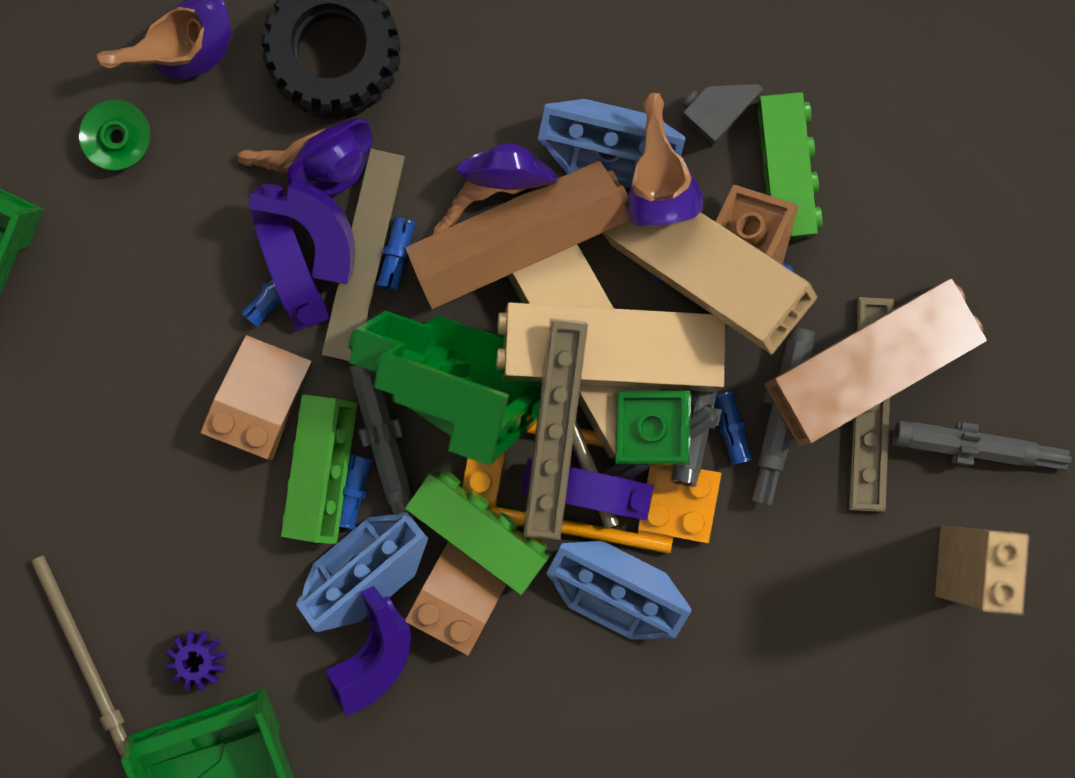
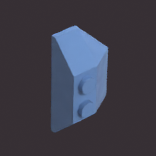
M588 99L545 104L538 140L548 149L552 157L567 174L600 160L606 171H614L620 185L631 188L636 164L645 151L646 113ZM664 123L666 138L673 150L681 156L686 137Z
M408 512L399 513V515L368 517L313 563L304 585L303 594L299 597L296 606L315 632L361 622L368 616L361 591L375 586L383 598L392 596L415 576L428 541L427 536Z
M604 541L562 543L546 573L550 580H553L558 593L568 608L631 640L657 639L662 637L676 639L692 610L667 573Z

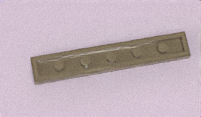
M370 149L352 224L355 242L353 274L348 284L338 283L322 350L323 356L349 361L351 349L348 348L350 336L354 329L365 324L368 320L383 257L382 252L386 244L406 160L405 156Z
M858 297L856 302L855 331L894 310V299ZM890 398L852 419L848 510L886 511Z
M550 318L523 529L524 537L556 540L561 538L588 329L587 322Z

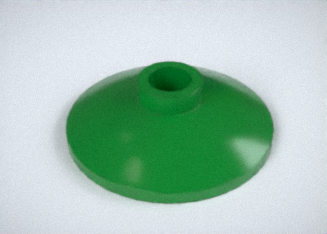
M107 100L95 105L86 113L80 125L79 141L84 154L96 166L106 170L119 171L134 166L144 157L150 145L151 131L145 115L136 106L123 100ZM118 131L122 132L123 140L120 143H113V134Z

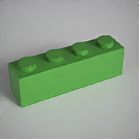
M803 92L760 96L756 104L766 195L798 205L799 208L790 240L813 238L818 234V228H822L823 219L821 208L815 207L814 193L819 192V181L817 172H811L810 158L815 157V144L813 137H808L806 123H811L810 103L804 102Z
M302 394L301 405L298 411L299 419L296 439L293 446L292 466L288 480L285 513L282 519L281 537L314 543L337 544L344 499L343 488L346 485L358 402Z
M435 470L430 473L405 509L522 595L552 555L546 551L548 546L539 538L524 537L523 533L517 529L519 525L514 519L504 513L498 515L488 508L490 503L483 496L474 491L469 494L459 486L460 480L450 472Z

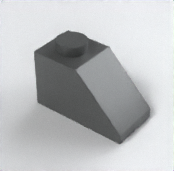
M758 84L707 86L701 94L695 90L682 104V107L686 110L683 112L681 119L713 147L759 97L763 88Z

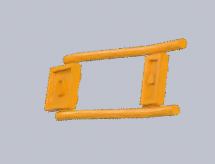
M537 423L527 433L535 434ZM580 428L586 444L603 447L595 431ZM507 450L490 466L468 458L462 488L469 494L472 491L480 494L490 503L488 508L498 515L504 513L514 519L519 526H524L526 512L496 507ZM653 465L649 468L647 484L654 485L647 521L640 519L638 533L612 528L606 529L602 526L564 519L561 533L671 554L673 537L709 543L722 473L701 469L696 487H686L671 482L673 465Z

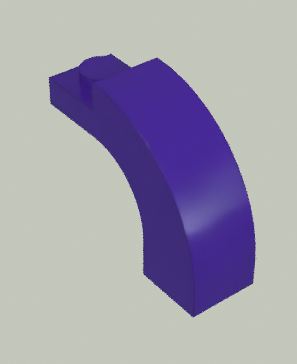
M294 180L290 184L288 192H283V188L278 185L263 184L250 194L248 209L291 217L299 221L309 231L315 246L312 278L348 284L353 274L355 261L354 236L347 217L333 199L320 189L298 180Z
M252 210L251 215L263 255L284 308L288 311L296 331L330 319L315 280L312 278V273L304 255L293 218Z
M529 458L521 493L528 495L532 459ZM570 467L565 503L647 521L654 485Z
M375 586L361 591L370 623L366 642L354 656L325 670L332 696L346 717L375 702L394 684L406 664L410 651L411 633L409 625L396 610L391 599L388 596L383 598Z

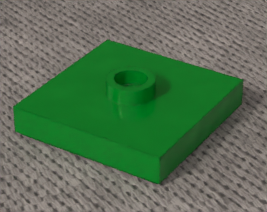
M617 391L615 463L617 465H690L691 392Z

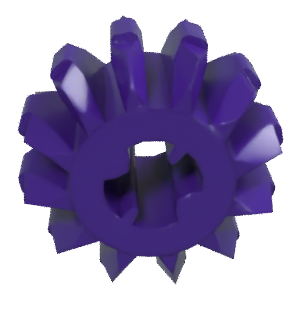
M189 630L186 632V641L180 636L173 640L179 650L170 648L166 651V655L174 658L175 661L166 664L165 668L166 670L177 669L178 673L171 680L173 683H177L182 678H185L183 689L186 691L192 688L194 681L197 689L203 691L206 689V680L213 685L219 682L218 676L214 671L218 673L226 671V666L218 663L217 660L226 657L227 652H215L214 648L221 643V640L216 638L208 644V631H202L197 640L194 630ZM194 651L197 652L196 657L202 655L204 663L200 664L198 669H195L196 664L191 666L189 663V658L194 656Z

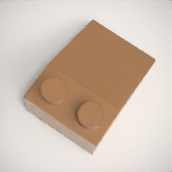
M733 184L715 222L783 265L799 207L795 203Z
M246 335L213 400L201 433L267 460H273L312 361Z
M448 541L405 621L469 656L506 583Z

